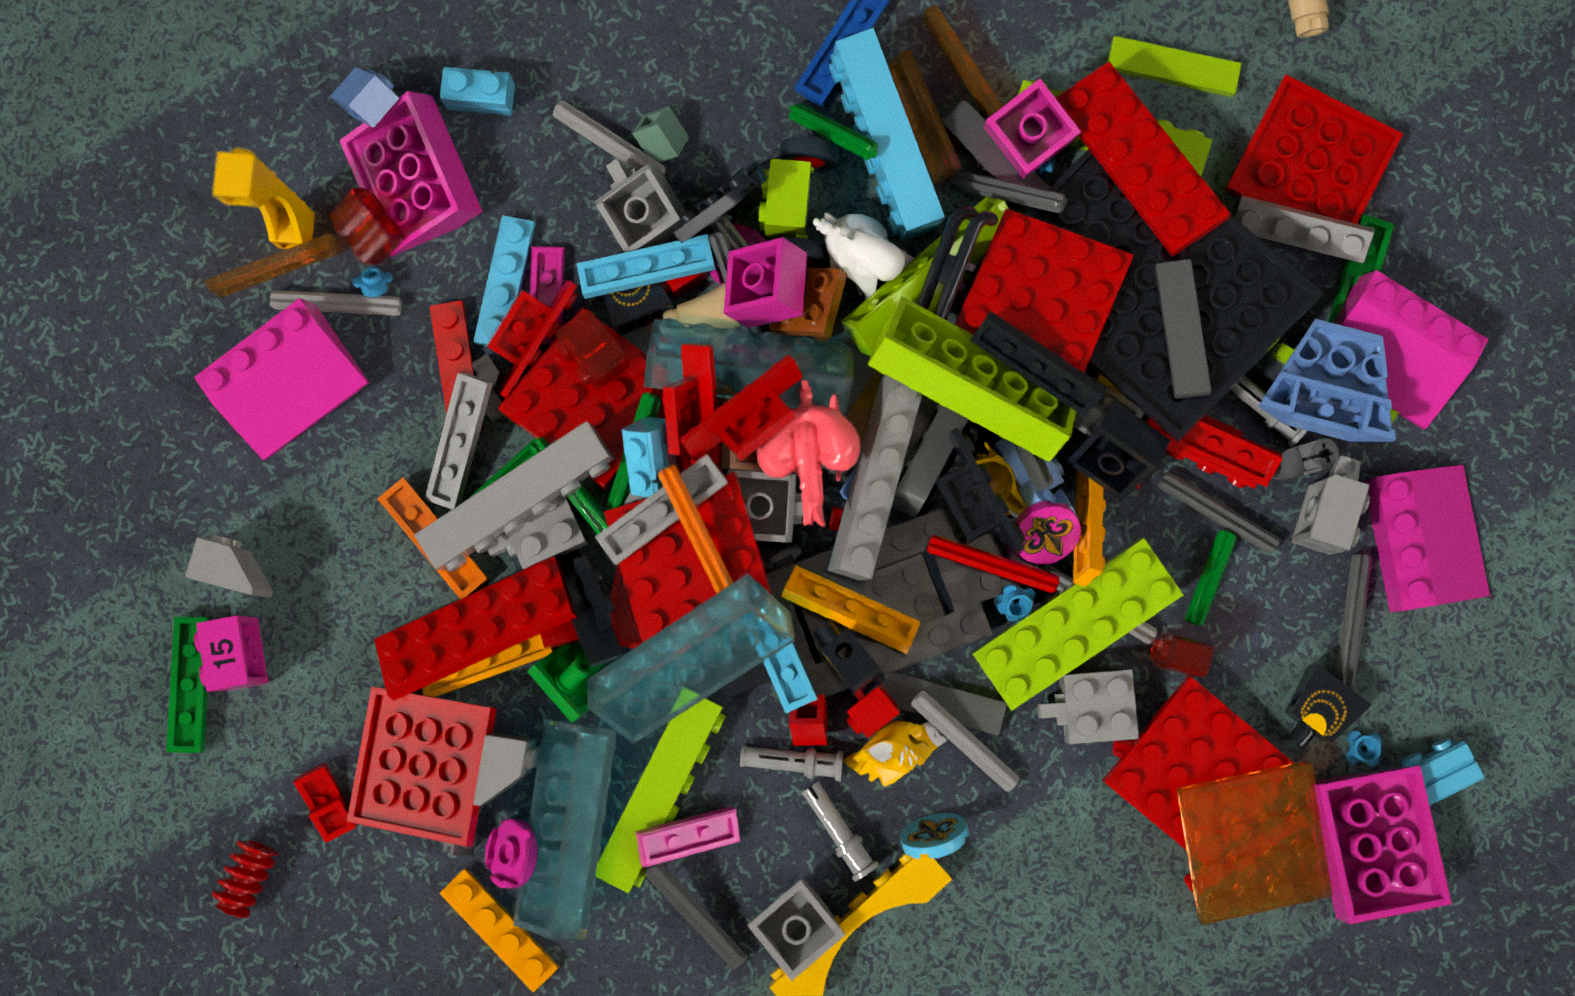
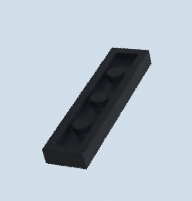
M992 311L988 313L970 339V341L1084 417L1101 399L1106 390L1100 383Z

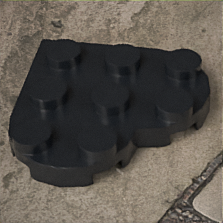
M754 161L745 169H740L721 186L718 185L705 195V198L694 205L693 209L680 218L683 224L674 234L681 243L685 242L743 200V197L751 192L754 186L758 188L769 176L757 161Z

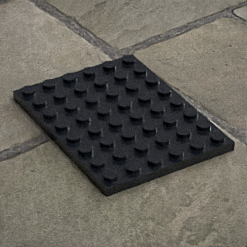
M1089 149L1048 189L1065 194L1067 205L1064 206L1061 213L1030 207L1023 214L1133 254V260L1089 364L1178 443L1324 293L1231 215L1227 221L1172 257ZM985 252L984 255L977 261V264L979 265V267H980L981 264H982V261H983V259H984V257H985V255H986V252ZM1191 259L1211 393L1209 395L1175 399L1155 266L1158 263Z

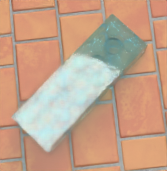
M672 318L654 319L647 352L644 387L663 389V386L683 378L681 345L685 343L713 346L717 397L730 399L768 371L775 363L787 355H791L799 367L802 379L781 394L779 398L788 407H799L801 401L799 398V388L802 387L801 382L807 380L809 387H812V401L816 406L829 407L830 399L835 394L840 413L847 414L853 384V346H847L837 341L830 343L817 342L807 337H781L773 332L752 333L736 327L730 329L716 328L707 323H680Z
M747 574L588 678V709L634 744L795 642L791 612Z
M544 719L528 823L533 829L537 840V862L528 882L518 889L514 926L549 939H586L591 919L590 909L596 885L595 875L598 856L601 851L600 841L603 822L606 817L605 807L608 787L611 783L610 773L613 753L616 748L617 730L580 722L571 723L570 721Z

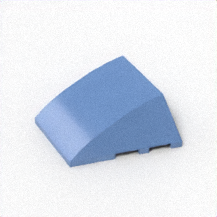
M1315 319L1258 406L1282 424L1350 442H1394L1396 437L1395 429H1392L1390 410L1392 405L1391 400L1388 399L1386 378L1388 373L1383 336Z

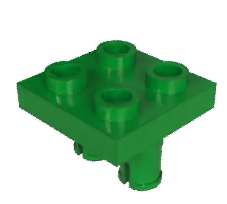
M576 641L560 646L535 663L527 671L571 723H574L617 688L601 670L604 664L590 667L582 647Z

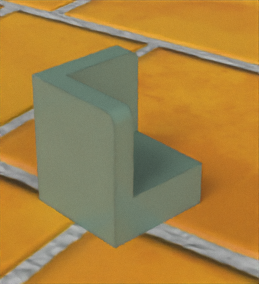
M670 106L644 114L632 132L645 154L658 162L679 156L689 139Z

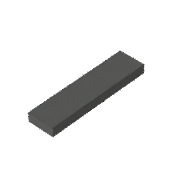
M1191 259L1158 263L1155 266L1174 398L1209 395L1211 393Z

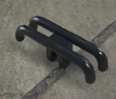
M962 206L950 215L916 302L917 305L928 310L937 285L940 282L945 287L935 314L947 320L957 291L968 294L971 286L963 282L962 278L965 272L977 275L980 267L969 262L981 229L985 225L995 226L998 223V216L995 213L988 211L978 213L973 207ZM966 219L969 220L970 223L957 255H950L961 223Z

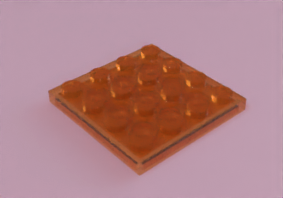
M1302 761L1176 788L1197 917L1202 925L1333 896L1312 763Z

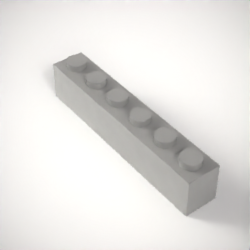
M887 375L882 376L880 379L827 571L855 580L872 579L922 397L921 393L910 389L908 386Z
M586 421L414 536L435 570L446 571L448 569L449 572H453L467 563L465 557L475 551L482 553L491 548L496 543L494 538L505 532L508 535L520 529L524 525L522 520L532 513L538 516L553 506L551 501L561 494L563 497H567L581 488L580 482L590 475L592 478H596L605 473L610 468L608 463L615 460L595 426Z

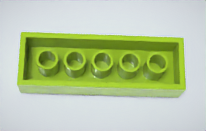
M901 296L882 327L868 365L880 373L908 386L910 389L938 402L940 405L968 418L970 421L998 434L1000 437L1026 449L1033 455H1037L1050 462L1070 438L1076 411L970 341L973 334Z
M1138 538L1105 560V567L1101 575L1093 579L1086 587L1074 583L1068 585L1031 610L1028 615L1018 619L971 652L1012 711L1184 595L1146 540Z

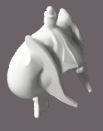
M824 213L822 219L815 218L813 220L816 230H820L824 236L831 269H841L847 273V277L856 284L858 294L861 296L864 293L865 300L876 292L878 279L881 281L893 280L901 273L903 267L914 259L888 241L887 231L878 221L864 214H847L836 219L831 214Z

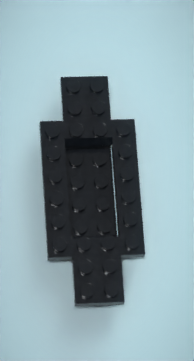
M941 508L885 529L872 579L855 580L827 571L833 549L766 575L771 591L816 694H825V697L849 689V687L821 650L826 645L816 634V631L831 619L781 597L795 565L920 621L907 654L833 621L842 633L849 629L881 668L884 675L992 635L980 602L1004 594L1003 589L1008 584H1014L1018 588L1025 586V584L929 553L927 546L932 535H938L1040 569L1039 565L1026 561L1020 555L1015 556L999 527L969 543L965 536L956 539L945 509ZM1013 517L1009 519L1012 525L1015 524L1017 518ZM745 618L703 634L726 698L771 681ZM845 650L841 653L840 657L846 659L850 657L852 652Z

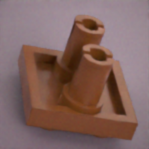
M806 267L803 316L770 323L769 330L776 334L812 336L821 342L829 340L832 336L847 273L841 269Z

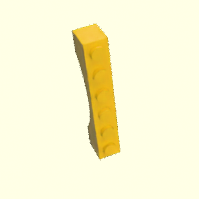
M233 148L231 153L218 152L213 195L225 205L259 207L265 221L269 241L277 248L311 251L315 212L306 205V202L302 201L295 192L288 188L286 183L282 182L252 151Z
M904 852L898 859L901 864L893 872L889 869L883 871L873 881L876 887L867 895L862 891L855 896L847 905L850 910L842 918L838 915L834 916L846 935L793 981L778 966L770 974L773 980L770 982L769 988L776 996H823L826 977L832 961L844 941L856 928L872 916L887 909L912 903H927L952 880L951 877L935 859L929 858L928 854H920L921 858L915 859Z

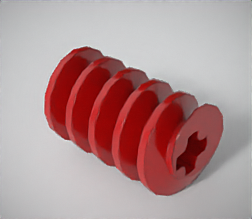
M237 840L236 845L243 849V852L230 854V857L237 864L236 866L225 865L224 870L231 877L230 879L219 878L217 882L225 889L224 891L213 890L211 895L218 900L215 907L220 911L234 917L248 918L250 916V909L248 907H252L257 902L254 894H259L263 889V885L259 881L268 879L269 873L266 869L274 866L275 860L272 856H277L279 853L271 847L256 841Z

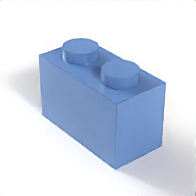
M357 67L352 70L330 96L353 118L372 128L377 125L399 99L391 91L394 85L381 73L376 74L371 69L364 71Z

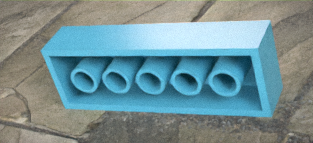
M874 28L836 41L834 53L831 54L832 63L829 64L830 72L834 82H840L844 94H841L843 107L847 114L852 112L855 121L852 129L877 142L879 146L877 157L874 159L870 158L869 160L864 159L869 174L875 173L879 186H876L875 190L880 204H886L890 217H887V222L892 235H898L900 241L904 242L938 229L945 216Z

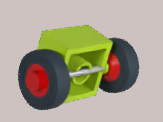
M802 136L784 139L780 144L779 159H771L770 169H763L769 178L762 183V198L767 199V202H760L759 230L765 231L766 241L784 237L807 253L806 267L824 268L829 263L826 244L808 239L806 235L811 173H814V171L829 170L837 166L839 148L835 143L825 139Z

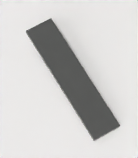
M896 672L884 675L886 680L881 685L900 709L920 714L912 707L911 701L916 694L924 690L964 727L999 736L1007 706L1005 702Z

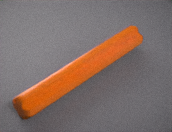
M670 465L661 469L658 476L716 593L722 594L733 588V581L676 466Z

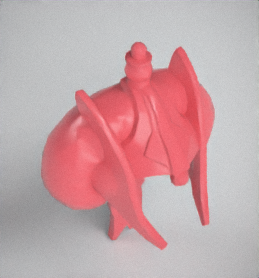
M803 380L801 382L802 387L799 388V398L801 400L799 407L791 409L795 419L757 448V460L763 472L770 477L784 478L794 472L800 478L803 525L812 526L813 520H815L823 527L825 522L822 508L824 496L822 491L821 464L836 471V481H840L842 471L848 470L856 464L860 455L861 444L854 425L840 413L837 396L835 394L832 395L829 407L816 406L812 401V387H809L807 380Z

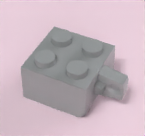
M616 158L606 167L615 182L610 185L612 189L597 199L595 203L624 253L661 245L675 235L674 232L683 224L680 218L687 212L660 168L647 164L638 171L636 169L630 171L623 160Z
M1339 456L1327 478L1307 487L1291 543L1328 555L1349 551L1351 547L1356 545L1360 536V528L1357 527L1361 514L1363 515L1366 512L1370 502V496L1367 495L1369 485L1358 481L1360 461L1346 456Z
M728 470L727 474L737 473L756 540L792 543L793 524H802L803 516L802 494L795 493L797 475L789 474L784 478H773L764 472Z
M561 494L551 501L553 506L538 516L532 513L523 519L524 525L517 531L508 535L504 532L501 536L494 538L496 543L488 549V552L492 557L508 551L510 557L517 555L522 568L525 570L553 556L556 558L564 556L590 543L570 499L563 497Z
M1132 670L1066 674L1059 679L1060 694H1054L1055 703L1037 704L1038 718L1056 717L1057 725H1063L1065 743L1078 744L1139 739Z

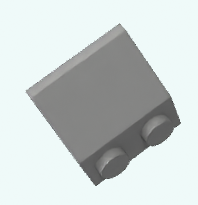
M214 534L210 535L209 540L197 537L185 575L186 578L254 596L272 598L273 590L251 551L241 548V541Z
M502 733L485 735L473 805L481 806L493 801L529 775L533 767L537 768L541 748L536 747L537 739Z
M805 878L797 882L747 925L791 981L846 935L826 904Z

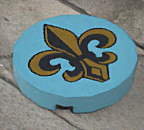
M954 813L931 814L908 824L901 831L900 841L905 854L915 859L921 858L920 854H928L929 858L933 859L940 858L960 849L966 842L965 837H969L967 822L960 815Z

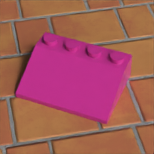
M407 91L399 97L397 102L374 128L363 123L339 140L388 257L397 255L457 229L483 212L433 95Z
M1377 270L1359 277L1334 323L1383 336L1388 373L1386 384L1388 399L1391 400L1392 409L1399 412L1398 415L1423 430L1427 429L1474 368L1489 340Z
M298 298L194 377L212 405L264 461L370 384L316 304Z
M1463 465L1390 474L1364 481L1365 484L1369 485L1367 495L1370 496V502L1368 506L1390 612L1406 611L1490 596Z
M1420 765L1344 775L1306 783L1336 919L1353 924L1452 904Z

